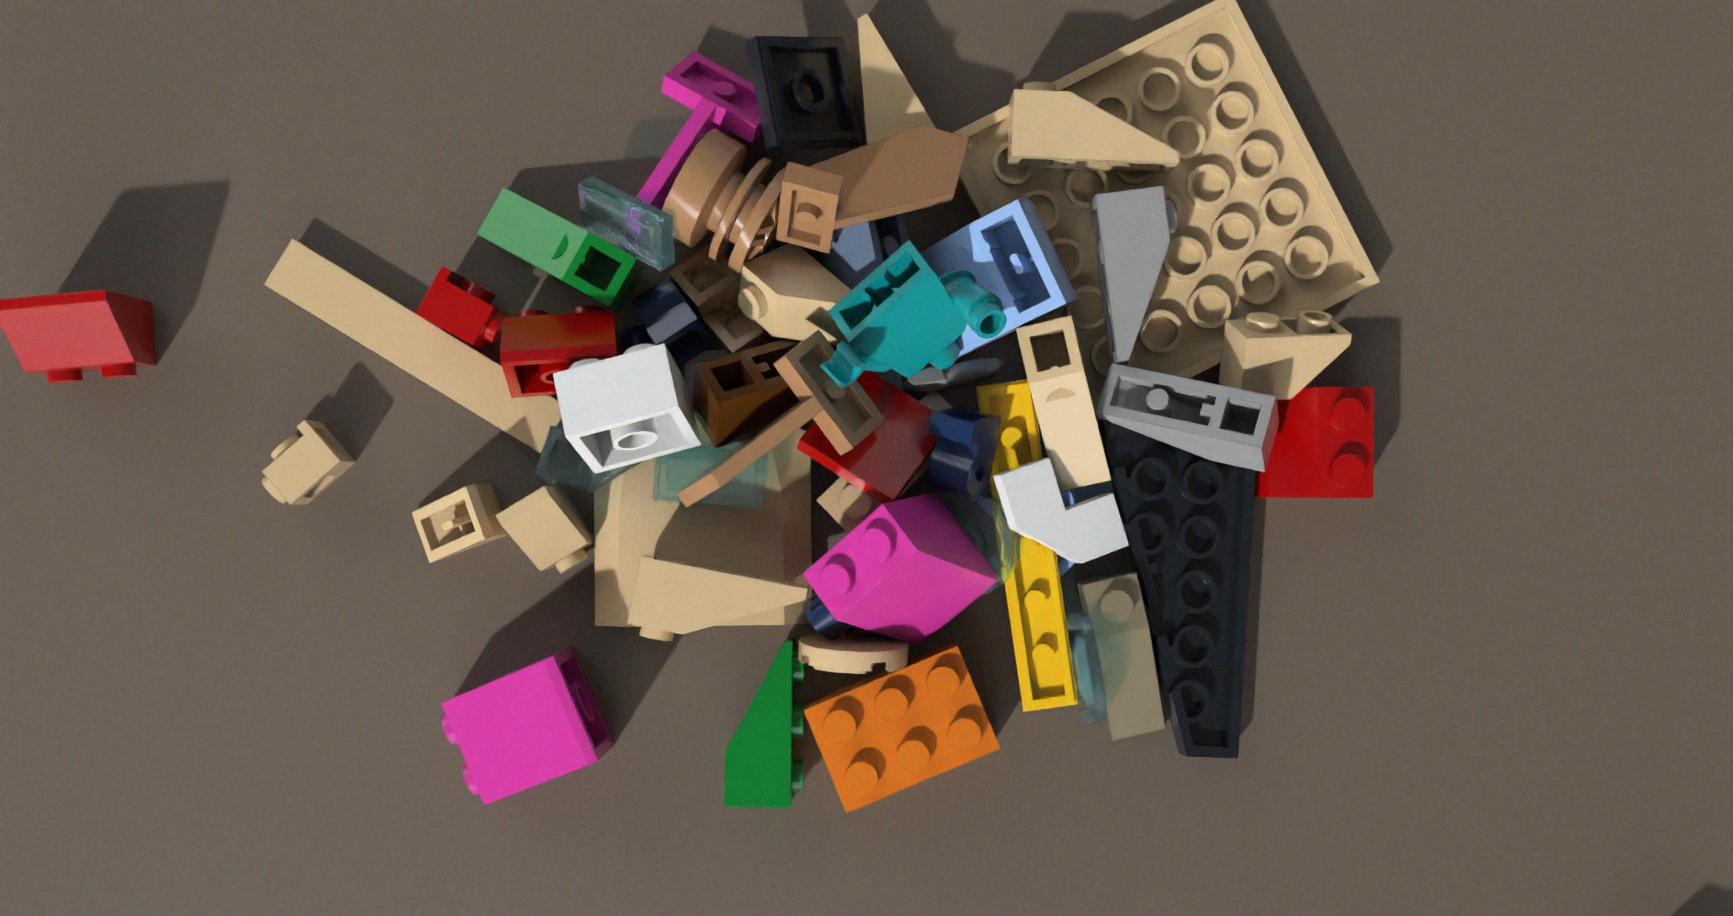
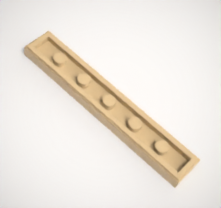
M293 238L264 283L265 286L539 453L544 454L562 425L558 399L551 395L512 398L501 364L442 328L418 316L406 306Z

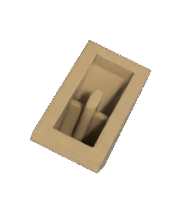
M475 483L465 486L412 512L429 563L509 535L495 516L501 512V508L492 484Z

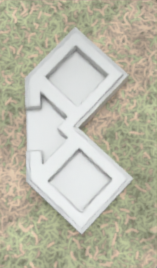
M1040 458L993 475L1009 529L1028 539L1039 542L1055 551L1061 557L1073 563H1085L1129 545L1114 494L1103 493L1065 508L1050 458Z

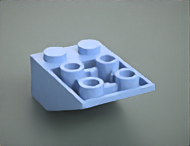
M1017 199L966 225L920 252L937 277L954 270L969 271L975 276L977 285L994 293L1001 299L1003 312L1007 317L1004 329L997 336L984 339L979 337L967 324L965 332L955 340L960 348L958 358L1015 331L1016 328L1028 325L1078 300L1032 200Z

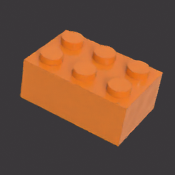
M954 640L908 659L907 666L894 672H888L884 669L805 703L803 710L846 814L1001 749Z

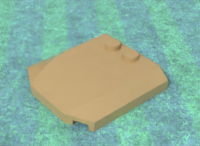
M695 415L702 445L604 472L594 473L595 626L641 627L627 624L639 559L640 556L646 554L810 586L802 574L812 566L811 457L797 449L799 439L806 431L801 428L797 429L722 487L687 508L677 496V493L747 439L715 448ZM811 586L809 588L807 599L813 594V588ZM804 600L715 626L791 625L810 622L804 614L803 604L806 601Z

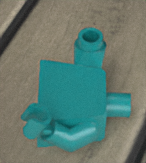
M908 240L828 311L848 343L841 341L837 345L833 358L826 362L823 361L820 367L841 388L853 383L863 371L887 372L892 369L904 377H911L916 375L929 362L936 369H946L953 365L959 356L960 348L955 340L965 332L967 324L979 337L989 339L997 336L1004 329L1007 317L1003 312L1001 299L994 293L977 285L975 276L971 272L954 270L937 277L915 245Z

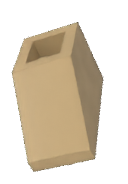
M1316 310L1301 311L1298 317L1280 318L1271 313L1253 312L1249 313L1246 319L1226 320L1218 382L1223 386L1276 396L1277 400L1292 399L1350 346L1352 334L1332 320V315Z

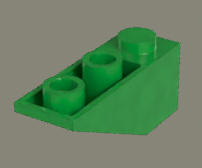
M504 187L477 232V235L607 308L614 310L618 314L645 268L637 258Z
M786 637L725 750L724 807L791 808L793 793H803L804 761L803 759H793L794 738L804 737V705H794V683H804L805 663L802 664L798 660V650H795V637Z

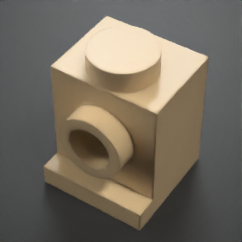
M303 420L296 426L303 436L300 438L297 435L291 436L278 445L271 453L274 461L261 471L265 475L261 479L263 486L279 502H288L290 505L309 504L356 463L322 422Z

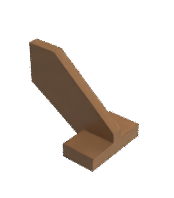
M919 125L809 167L788 161L782 179L776 240L830 254L836 229L951 202L954 197L969 137Z
M819 329L773 363L774 367L800 401L710 466L678 492L677 496L686 508L722 487L812 418L840 456L853 449L885 421L883 415L857 380L847 387L841 388L820 367L823 361L826 362L833 358L835 350Z

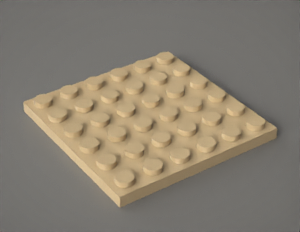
M1214 0L1052 82L1056 84V91H1070L1179 151V164L1171 173L1007 166L1009 105L953 132L954 134L969 137L958 179L979 219L1017 199L1032 200L1078 298L1077 301L1032 322V324L1072 315L1076 324L1095 411L1097 410L1110 368L1089 204L1096 194L1163 186L1165 201L1172 200L1176 211V232L1169 234L1170 243L1130 358L1120 365L1189 379L1221 363L1226 320L1246 319L1247 315L1253 312L1271 313L1280 318L1298 317L1299 312L1305 310L1323 311L1380 282L1236 0Z

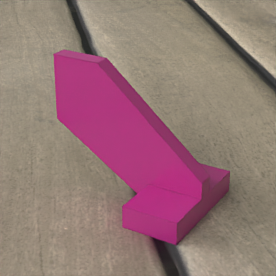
M695 51L668 71L663 78L661 93L692 109L693 113L635 197L627 247L639 254L664 233L658 228V223L665 200L687 158L708 131L715 128L725 134L726 130H729L752 144L763 134L754 84Z

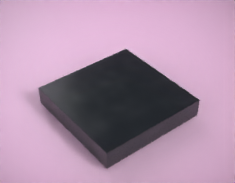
M755 36L745 42L766 151L850 148L863 143L843 37Z

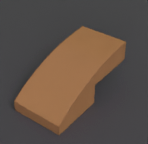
M711 243L668 272L670 279L728 355L765 345L775 338L754 320L749 319L742 309L738 307L741 276L729 270V261L725 257L718 263L709 258Z

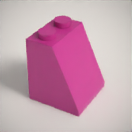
M935 492L882 504L802 574L835 620L918 646L926 642L1001 580Z
M573 646L441 703L445 712L441 714V724L444 733L451 744L458 743L466 761V764L462 765L464 780L473 795L480 794L484 805L595 763L614 746Z

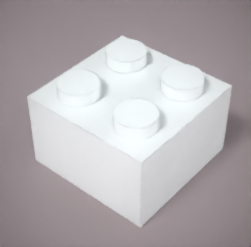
M665 343L659 345L638 344L628 348L623 355L604 360L583 359L573 363L568 370L553 373L565 437L595 474L702 445L688 384Z

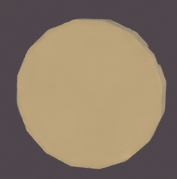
M844 632L835 640L826 639L819 633L801 637L799 640L798 660L802 664L808 663V665L813 666L817 670L852 674H866V671H872L875 663L886 662L885 671L894 672L907 666L909 643L886 635L852 632L847 636Z

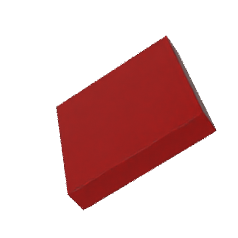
M863 371L856 380L883 415L885 421L853 449L841 456L817 423L813 421L799 439L797 449L884 504L898 499L935 448L936 436L929 434L930 415L934 411L874 372Z

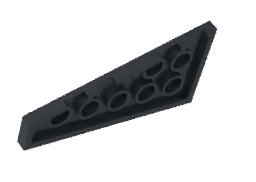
M1098 420L1110 471L1111 484L1129 545L1127 548L1133 572L1137 573L1149 624L1153 653L1178 753L1187 757L1238 758L1256 470L1211 461L1107 420Z

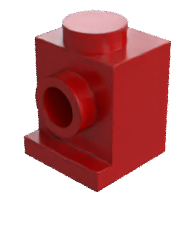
M442 266L415 314L472 346L485 350L489 341L495 344L501 338L502 318H510V315L491 305L496 297L495 294L469 280H466L463 287L460 288L459 286L464 277Z

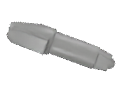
M981 357L954 363L942 370L936 369L933 366L920 370L914 376L907 377L903 381V386L906 391L913 392L940 391L950 386L985 379L997 374L1003 367V362L997 359V357Z

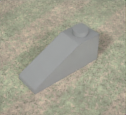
M1163 186L1096 194L1089 203L1110 365L1111 363L1121 364L1130 358L1170 243L1169 234L1176 232L1175 206L1172 200L1165 201Z
M1115 363L1110 365L1096 410L1097 417L1205 459L1266 472L1279 425L1276 396Z

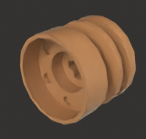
M714 128L708 131L698 142L676 177L662 208L658 228L691 248L699 243L709 230L714 232L708 256L717 263L726 256L735 244L729 259L728 268L741 276L744 263L766 252L776 237L782 179L786 168L780 170L768 186L766 185L773 168V162L770 159L764 157L752 167L747 175L742 173L747 154L746 146Z

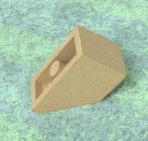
M788 243L744 263L741 272L738 307L742 309L749 319L758 323L772 337L803 341L819 329L830 345H838L841 341L848 343L828 311L852 290L801 247Z
M543 486L495 515L501 526L540 571L549 570L556 566L559 573L562 574L589 558L584 549L594 543V537L564 486Z

